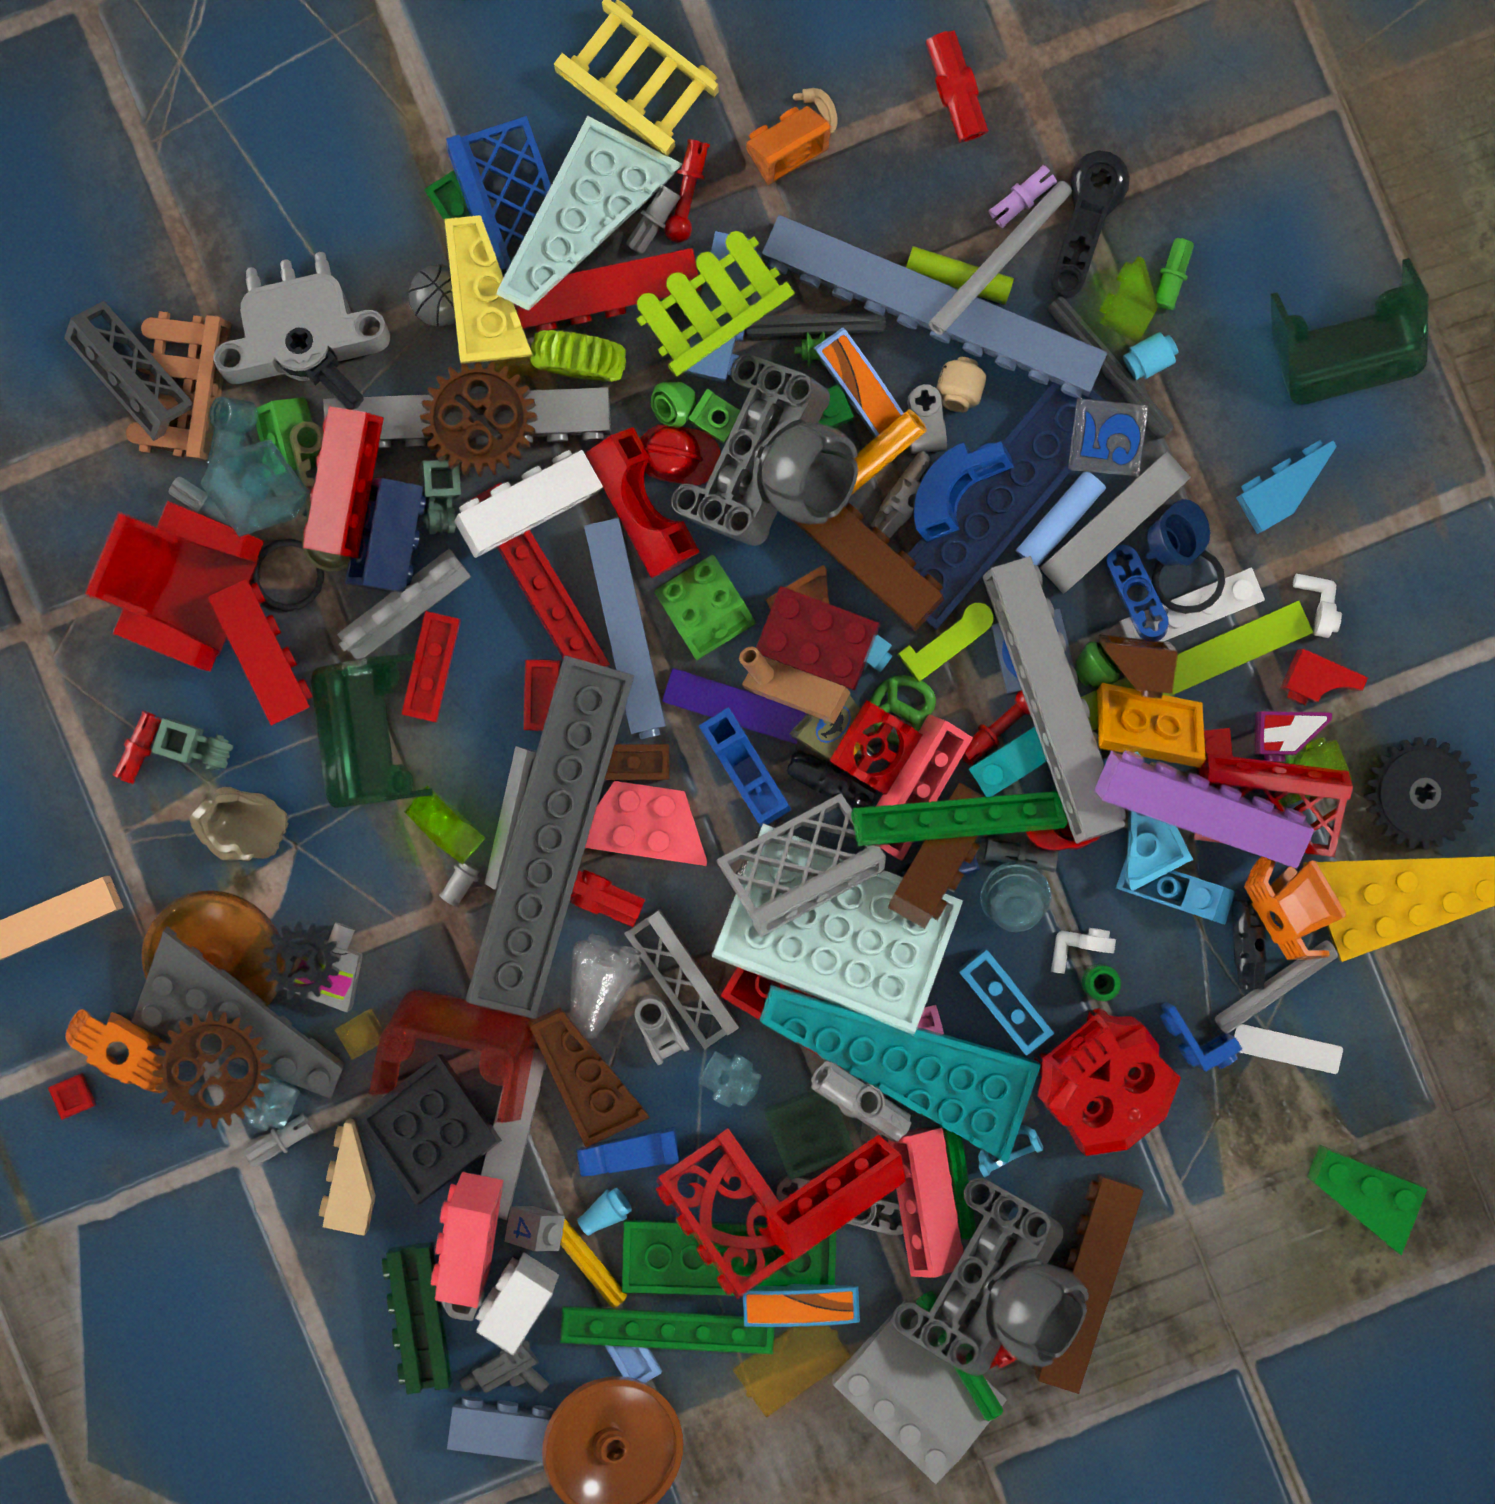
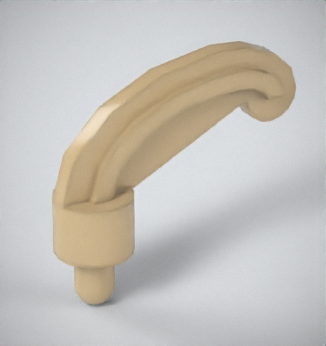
M808 88L802 89V93L793 95V99L796 101L803 100V103L814 102L823 118L830 124L831 134L835 131L837 113L835 105L828 94L821 89Z

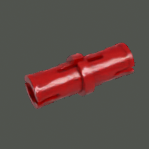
M142 711L131 738H126L124 742L126 749L116 770L113 772V776L116 778L121 777L120 780L134 784L145 757L150 756L152 753L150 746L157 734L162 718H155V714Z

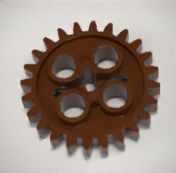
M491 361L487 369H483L481 362H475L474 369H469L467 364H461L462 372L459 373L452 367H449L450 378L446 380L441 376H437L436 379L440 388L428 387L427 389L433 401H422L423 408L430 411V413L420 415L423 423L430 424V426L422 430L424 437H434L428 442L429 449L435 450L440 448L436 455L439 461L450 457L448 466L451 470L461 463L464 475L468 474L471 467H475L478 476L482 477L484 467L488 466L493 475L497 474L496 464L500 462L505 468L509 469L510 463L508 458L510 456L518 460L522 459L518 450L519 446L528 449L531 447L525 435H536L535 428L528 425V423L538 421L537 414L528 411L534 408L536 404L534 399H524L530 393L529 387L523 386L518 388L521 383L519 374L508 379L510 373L508 366L502 368L499 373L496 372L495 361ZM482 386L488 389V394L485 398L481 400L470 398V392L475 387ZM461 396L478 415L484 414L488 425L500 433L503 438L497 440L479 420L474 422L470 411L455 400L456 397ZM506 410L514 414L512 421L508 424L502 425L495 421L497 414L501 411ZM457 411L463 414L461 422L457 425H448L444 422L445 417L450 412ZM481 435L489 439L488 444L483 449L475 450L470 447V442L476 436Z
M208 1011L206 1021L201 1022L199 1017L193 1014L192 1026L189 1027L181 1020L179 1021L180 1034L171 1030L167 1032L172 1040L171 1044L159 1043V1047L166 1054L165 1056L154 1057L155 1062L163 1065L162 1069L152 1072L153 1076L163 1078V1082L158 1084L155 1090L167 1091L168 1094L162 1099L161 1103L165 1104L171 1101L175 1103L171 1111L172 1115H175L180 1110L185 1112L183 1123L186 1124L194 1116L197 1117V1128L202 1127L205 1119H210L212 1128L216 1129L219 1118H223L227 1126H231L232 1114L235 1113L243 1120L245 1118L242 1109L244 1106L252 1110L257 1108L252 1097L263 1098L265 1096L258 1086L259 1084L270 1083L268 1078L261 1076V1071L270 1069L271 1065L261 1063L260 1058L269 1052L268 1050H257L256 1046L261 1042L262 1037L250 1039L249 1034L253 1028L251 1025L244 1030L239 1029L241 1018L237 1017L232 1024L227 1023V1015L223 1012L219 1021H214L211 1011ZM207 1035L218 1037L221 1042L219 1052L213 1055L204 1053L200 1046L203 1037ZM230 1045H233L235 1047L234 1052L218 1069L221 1076L218 1079L211 1076L196 1094L190 1095L189 1089L206 1071L203 1064L205 1062L213 1064ZM237 1058L245 1061L248 1067L246 1076L240 1079L230 1076L227 1067L232 1059ZM182 1062L192 1063L196 1067V1077L189 1082L179 1080L175 1072L177 1065ZM208 1086H217L222 1090L223 1100L219 1105L210 1106L203 1100V1091Z

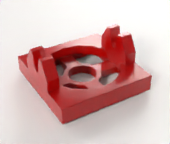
M866 700L829 761L887 795L923 734ZM882 722L877 732H870L867 735L862 733L869 726ZM893 727L899 737V749L896 753L888 749L887 737ZM879 737L882 742L880 751L875 755H868L866 751L868 742L873 738ZM856 742L860 744L862 754L857 764L854 759ZM883 758L890 762L888 767L881 772L866 773L873 761Z

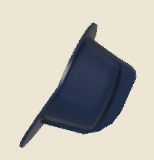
M1181 499L1164 512L1161 518L1148 529L1147 541L1150 550L1145 556L1147 559L1156 558L1161 564L1167 566L1177 564L1188 566L1193 563L1206 549L1210 541L1209 522L1198 504L1191 500Z

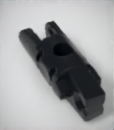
M798 751L792 755L787 772L793 779H797V781L809 786V788L830 798L841 793L849 806L856 808L870 806L876 789L842 768L824 759L821 760L813 755L806 754V752Z
M1236 899L1232 902L1234 963H1236L1240 989L1244 990L1264 988L1265 962H1267L1265 925L1256 910H1254L1252 899L1247 902L1242 899Z

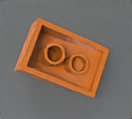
M806 106L801 110L798 107L791 108L779 117L781 122L771 128H768L767 125L761 126L749 135L751 140L746 142V150L767 185L772 184L828 150L831 126L827 120L810 107Z

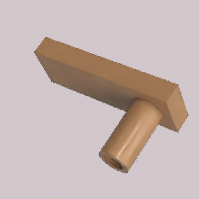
M747 647L740 654L739 660L748 671L742 683V686L747 691L835 723L850 695L849 690L845 686L766 658L755 647Z

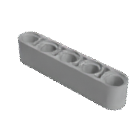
M1168 451L1165 452L1050 557L1040 569L1064 594L1183 486L1191 476Z
M514 1044L493 1125L494 1130L502 1141L486 1153L481 1176L504 1180L498 1218L507 1220L547 1064L541 1050L519 1044Z

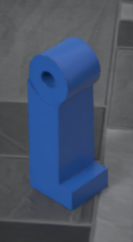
M675 1127L600 1142L576 1149L580 1176H593L607 1172L614 1173L662 1164L670 1165L680 1161Z

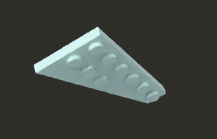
M587 116L509 266L496 295L529 311L660 189L662 184L665 185L676 175L677 170L681 169L682 163Z

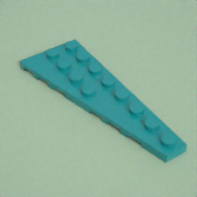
M770 987L760 1017L763 1024L792 1041L807 1047L825 1060L833 1062L851 1075L878 1088L884 1094L915 1112L937 1122L943 1128L956 1133L974 1146L982 1148L1000 1161L1008 1163L1041 1066L1038 1061L917 1027L913 1035L839 1005L778 987Z

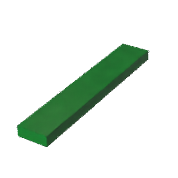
M1058 791L853 808L851 813L857 846L1065 828L1068 823Z
M563 1305L560 1343L773 1354L775 1327L744 1326V1315Z

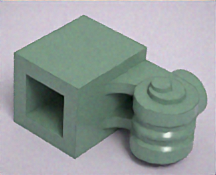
M423 460L418 465L419 485L423 486L422 495H425L427 503L426 515H423V523L426 524L429 534H436V532L443 534V532L454 533L457 527L454 520L458 513H455V509L452 508V499H456L461 495L459 464L451 470L448 466L449 460Z
M162 718L152 753L184 763H194L196 758L202 760V763L207 764V769L220 770V768H227V759L230 758L229 752L232 751L234 745L229 744V741L224 739V736L216 734V737L203 736L204 729L173 719Z

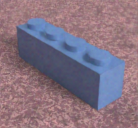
M715 231L711 253L720 261L730 254L725 246V241L729 234ZM756 251L759 257L762 258V252ZM736 261L725 268V271L739 291L749 286V280ZM705 282L700 298L711 312L719 307L721 303L707 282ZM753 294L745 299L750 306ZM727 312L716 319L720 327L732 320ZM745 330L684 372L685 375L726 384L728 375H731L732 364L739 357V355L733 354L735 342L743 341ZM698 333L691 337V348L702 341Z

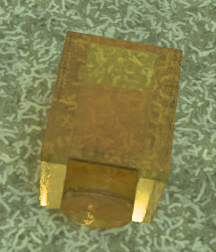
M371 1008L335 1029L352 1060L388 1039Z

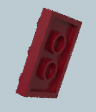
M780 586L756 648L767 658L855 691L881 624Z

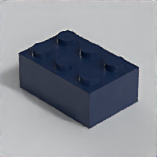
M385 478L372 479L358 558L349 557L345 584L386 592H404L406 586L411 584L413 566L410 565L412 551L417 549L419 542V531L416 530L418 516L423 514L425 508V495H422L423 486Z

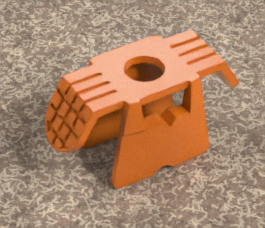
M1261 856L1252 867L1244 888L1252 899V906L1271 935L1273 942L1279 945L1287 960L1330 957L1328 950H1308L1301 937L1334 923L1346 915L1345 910L1316 861L1307 862L1299 872L1294 867H1287L1270 885L1268 881L1274 869L1275 861ZM1270 911L1275 913V920L1282 926L1281 928L1272 920Z
M84 1009L79 1010L73 1016L66 1031V1041L71 1048L87 1056L86 1061L90 1065L97 1067L105 1075L120 1080L122 1083L136 1084L144 1090L155 1093L166 1091L155 1090V1087L163 1082V1078L153 1076L152 1072L162 1069L163 1065L154 1061V1057L159 1055L149 1050L161 1049L159 1043H166L165 1041L114 1012H111L107 1024L93 1018ZM119 1041L127 1046L129 1056L124 1063L121 1064L107 1054V1048L112 1042ZM177 1065L176 1071H175L177 1077H178V1074H179V1066H178V1065Z

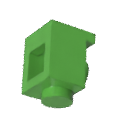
M707 389L689 416L688 421L725 445L740 410ZM715 412L725 414L726 419L722 424L713 422L712 415Z

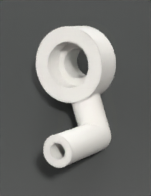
M1296 573L1293 587L1321 593L1320 603L1314 619L1313 635L1329 638L1332 632H1338L1342 613L1337 611V606L1334 603L1336 594L1335 582Z
M1089 928L1088 934L1069 931L1058 932L1055 939L1051 972L1065 974L1069 946L1114 953L1116 939L1109 938L1110 931Z

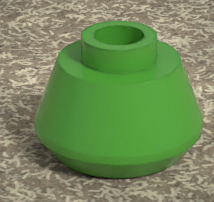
M682 382L659 383L652 392V410L662 424L672 428H680L688 421L689 416L696 407V394L691 387Z
M1088 642L1076 659L1077 668H1075L1077 677L1085 686L1091 684L1097 688L1100 687L1101 683L1112 684L1116 683L1119 679L1121 672L1119 667L1099 642Z

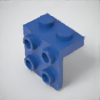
M1168 1002L1160 1005L1164 1013L1159 1017L1168 1032L1175 1037L1178 1035L1182 1044L1177 1047L1188 1065L1191 1064L1193 1068L1197 1066L1206 1072L1215 1066L1222 1069L1238 1059L1236 1054L1243 1049L1236 1037L1228 1033H1222L1199 1047L1176 1007Z

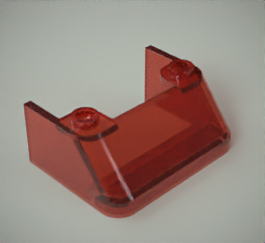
M426 990L410 991L402 998L380 1036L369 1094H387L396 1087L400 1063L407 1060L413 1054L416 1038L482 1052L479 1064L482 1077L489 1083L503 1086L497 1122L508 1123L521 1120L536 1042L528 1023L534 1019L471 1004L464 998Z

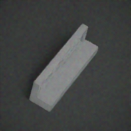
M660 909L624 933L704 1050L725 1035L728 1036L739 1028V1023ZM651 924L660 937L658 949L643 947L635 934ZM663 943L667 947L669 952L661 950ZM647 952L656 954L655 964ZM660 955L671 956L680 966L678 978L666 977L661 974L658 969ZM683 972L685 973L689 981L681 979ZM667 981L677 983L675 993ZM680 984L690 985L696 989L700 995L698 1008L681 1003L678 998ZM703 1001L705 1002L709 1010L701 1008ZM687 1010L697 1012L695 1022ZM700 1013L714 1015L722 1027L707 1039L698 1027Z

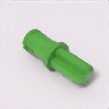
M1176 238L1173 241L1166 266L1160 270V273L1163 275L1153 301L1154 305L1167 310L1175 309V303L1182 282L1188 278L1185 273L1194 248L1193 242L1184 238Z

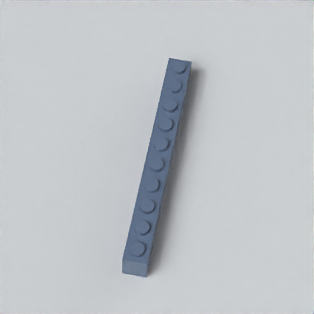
M778 215L762 252L763 260L768 262L767 267L769 269L776 267L780 274L786 275L787 271L800 275L799 281L818 289L821 284L833 289L831 294L841 300L851 302L852 298L866 303L864 306L866 310L880 316H884V313L888 312L897 316V322L905 327L916 330L917 326L926 328L931 331L929 334L931 337L941 342L949 343L950 339L964 344L962 349L974 356L982 357L983 353L995 357L997 365L1014 371L1016 367L1028 371V377L1041 384L1047 385L1048 381H1052L1062 386L1061 391L1075 398L1080 399L1081 395L1089 397L1108 353L977 297L942 335L936 334L930 328L929 322L953 297L958 289L781 215Z

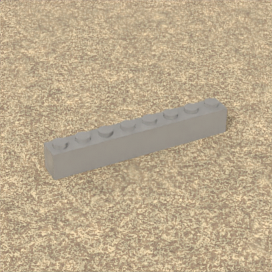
M608 388L532 390L524 398L534 399L536 406L528 411L536 413L538 421L528 423V425H531L536 430V435H525V438L530 443H533V437H547V442H567L568 436L582 435L583 441L604 440L603 434H611L610 392ZM488 392L470 393V398L481 400L486 397ZM430 395L364 397L360 406L354 409L355 411L384 417L378 449H390L391 443L405 442L406 448L427 447V441L434 438L424 437L422 430L430 426V424H425L420 419V415L430 413L422 405L424 400L433 401ZM461 396L456 397L455 400L470 411L474 422L479 420L496 439L503 438L500 433L488 425L484 414L478 415ZM336 398L323 399L324 420L328 415L329 406L346 409ZM506 410L501 411L497 414L495 421L502 425L508 424L512 421L514 414ZM457 411L450 412L445 417L444 422L448 425H457L461 422L463 414ZM480 435L473 438L476 439V445L488 444L489 439L485 436Z
M1031 556L991 568L982 577L1075 843L1077 844L1114 832L1126 826L1124 822L1125 810L1123 807L1103 801L1095 791L1104 768L1100 754L1102 749L1098 746V735L1092 732L1088 720L1090 717L1089 707L1086 701L1080 698L1076 686L1078 684L1077 673L1074 667L1069 665L1067 661L1065 639L1061 632H1057L1055 627L1053 605L1048 598H1045L1043 593L1041 571L1037 565L1033 564Z

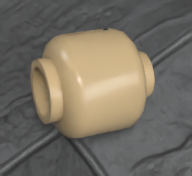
M959 357L958 360L945 363L936 386L941 395L942 405L951 411L962 413L976 407L981 400L986 383V374L978 367V363L968 357Z

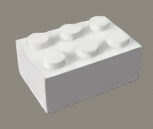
M524 1252L519 1260L512 1257L502 1272L496 1287L491 1289L476 1316V1319L481 1321L476 1332L513 1355L551 1297L559 1275Z

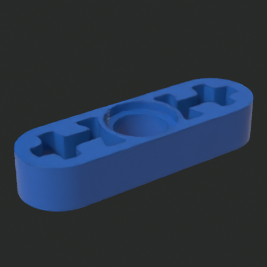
M1128 545L1116 546L1107 556L1108 573L1138 635L1148 642L1159 641L1164 638L1168 631L1169 620L1136 550ZM1118 556H1122L1124 560L1131 559L1129 561V572L1132 577H1129L1127 580L1123 567L1121 565L1114 566L1117 564ZM1134 585H1141L1146 588L1148 595L1143 601L1135 602L1128 597V589ZM1148 607L1151 618L1154 621H1161L1158 623V630L1154 632L1151 627L1144 628L1146 625V615L1143 610Z

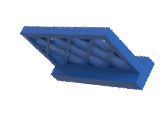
M527 116L460 137L458 134L446 138V149L470 216L481 215L503 277L512 263L507 252V247L512 237L523 241L525 237L515 232L523 215L533 220L536 214L526 210L533 194L536 193L545 198L551 187ZM523 128L526 142L521 152L503 143L508 132ZM501 135L499 140L491 138L494 136ZM483 140L495 146L487 163L473 156L470 144ZM528 147L530 148L532 157L526 155ZM499 149L518 157L510 174L492 165ZM522 160L537 168L538 175L533 185L515 177ZM477 165L484 168L481 176ZM488 171L507 179L499 196L485 190L483 182ZM540 180L542 182L544 190L537 188ZM511 182L530 191L522 207L504 199ZM489 198L496 201L493 209L491 207ZM500 204L519 213L511 229L496 221L495 214ZM501 232L508 235L505 242L503 241Z

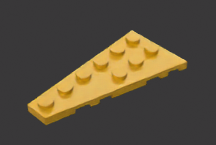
M1495 856L1316 862L1346 912L1344 918L1326 926L1332 943L1337 950L1340 962L1495 906Z

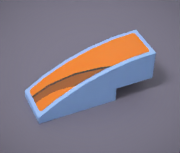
M843 327L814 347L837 385H841L848 402L854 406L874 437H877L903 414V411L883 381Z

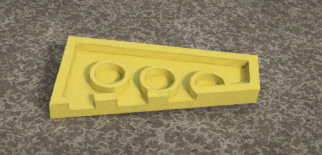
M481 215L445 219L461 364L533 356L514 304L496 295L504 277Z

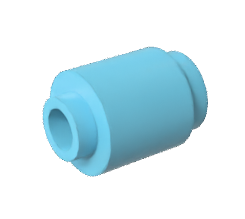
M1158 332L1130 347L1129 352L1123 355V359L1135 380L1142 377L1147 379L1175 364V355L1179 351L1170 335L1164 337L1161 332Z

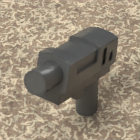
M522 1340L513 1355L503 1349L496 1357L484 1364L479 1363L474 1366L472 1373L459 1380L465 1392L480 1385L485 1394L508 1380L512 1386H519L527 1381L539 1394L549 1385L532 1368L539 1360L530 1350V1342L528 1340Z

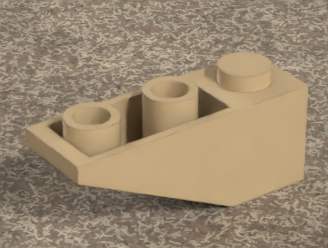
M349 1118L344 1122V1127L338 1126L335 1134L334 1147L339 1148L337 1160H331L326 1181L332 1182L329 1196L324 1195L322 1198L319 1216L324 1217L322 1226L324 1228L365 1236L369 1231L376 1194L357 1122L355 1119Z

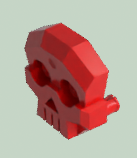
M1101 1008L1093 1010L1096 1014L1095 1016L1089 1013L1087 1022L1049 1054L1040 1053L1039 1056L1043 1059V1062H1040L1036 1057L1034 1058L1035 1061L1041 1064L1038 1075L1042 1078L1037 1096L1050 1113L1062 1125L1068 1128L1077 1148L1085 1156L1124 1151L1131 1148L1166 1119L1181 1077L1159 1057L1160 1046L1142 1023L1134 1016L1116 1017L1108 1015ZM1136 1067L1135 1072L1132 1075H1128L1129 1070ZM1095 1101L1094 1106L1087 1109L1088 1104Z

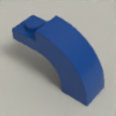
M1001 441L984 444L972 453L963 442L945 452L928 469L919 485L914 503L916 529L926 542L960 530L956 516L957 506L962 495L970 486L980 480L1014 467L1011 455Z
M729 707L699 725L702 733L761 828L763 824L768 825L792 810Z

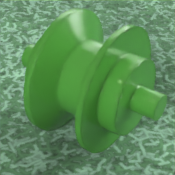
M822 331L819 339H812L809 332H806V339H801V346L795 347V354H802V361H807L808 368L813 360H820L823 367H825V364L814 349V347L827 339L825 338L824 331Z

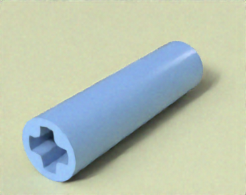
M1084 470L1015 550L1022 559L1031 556L1033 564L1039 567L1106 489L1105 485L1093 474Z

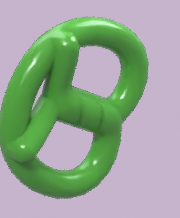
M899 675L884 680L872 694L870 702L887 713L892 712L912 724V728L919 732L923 721L934 711L936 697L934 691L925 682H918L912 676ZM898 686L911 687L922 693L925 697L924 707L921 710H916L898 700ZM888 692L887 702L880 706L882 698ZM882 722L873 724L875 732H877ZM890 732L887 741L899 746L898 734Z

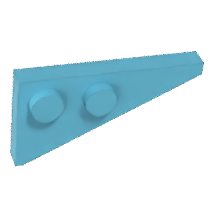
M1128 809L1127 883L1132 891L1193 860L1177 826Z

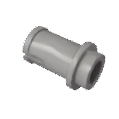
M462 860L460 864L454 865L455 872L439 894L444 901L455 907L460 905L462 898L473 881L477 882L479 880L477 875L480 870L465 860Z

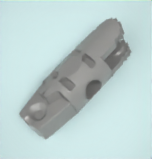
M924 451L918 452L882 501L880 510L871 523V527L876 526L888 538H891L914 512V503L919 485L928 469L932 466V463H929L930 457Z

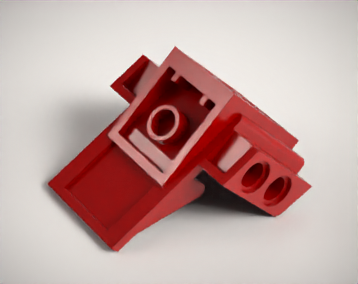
M169 501L166 503L157 527L119 512L85 594L123 608L113 634L193 667L211 672L215 659L220 655L228 638L208 596L246 578L249 584H251L252 576L259 560L258 555L264 541Z

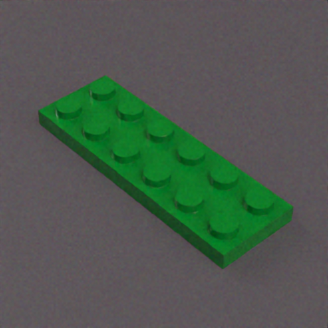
M624 1220L622 1293L727 1295L716 1279L720 1276L718 1270L713 1263L709 1266L705 1264L696 1250L700 1244L693 1234L687 1236L677 1221ZM712 1222V1228L721 1232L748 1237L746 1223ZM753 1223L756 1236H762L758 1227L765 1229L768 1227V1223ZM837 1231L794 1261L792 1260L757 1286H788L790 1284L835 1285ZM713 1243L723 1258L728 1248ZM779 1246L762 1249L765 1267L785 1254ZM747 1250L748 1262L745 1266L740 1257H735L731 1260L732 1269L737 1275L749 1276L755 1271L757 1258L754 1250Z

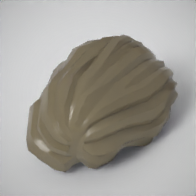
M232 787L217 789L212 797L205 798L189 818L191 827L200 842L207 845L210 851L222 860L248 861L251 858L265 859L275 855L279 849V843L283 840V834L286 833V828L289 825L287 813L278 807L275 801L264 794L244 792Z

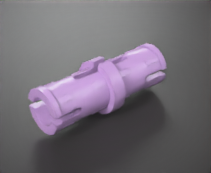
M1042 165L1039 170L1021 185L1018 183L1011 188L1012 192L988 210L992 219L1005 210L1006 213L995 221L1003 228L1024 208L1029 210L1034 206L1033 201L1057 183L1054 175L1052 174L1044 182L1040 183V179L1050 172L1046 166Z

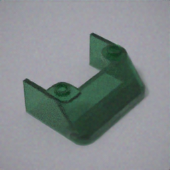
M1410 258L1402 260V286L1387 290L1378 297L1375 302V314L1308 331L1305 319L1299 315H1288L1278 292L1271 293L1272 336L1285 386L1294 403L1300 405L1309 404L1410 378L1419 374L1425 368L1428 355L1429 295Z
M415 653L367 657L322 666L314 670L311 678V687L326 797L332 807L340 808L433 795L432 788L412 791L413 777L402 764L393 765L384 695L393 693L399 683V671L396 668V664L414 661Z

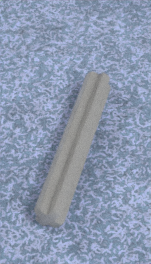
M1328 940L1322 942L1312 950H1328L1330 957L1296 960L1264 982V988L1254 989L1215 1017V1022L1220 1030L1225 1034L1231 1032L1338 957L1335 947Z

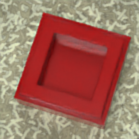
M83 1073L48 1087L61 1120L96 1106Z

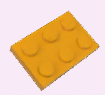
M1101 683L1097 690L1099 748L1124 753V750L1138 751L1142 757L1198 768L1202 766L1205 761L1202 702L1162 695V698H1149L1141 696V692L1136 689Z

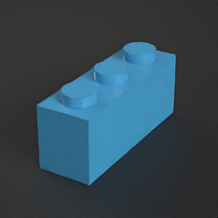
M983 947L957 968V971L1026 1056L1054 1034L986 948Z

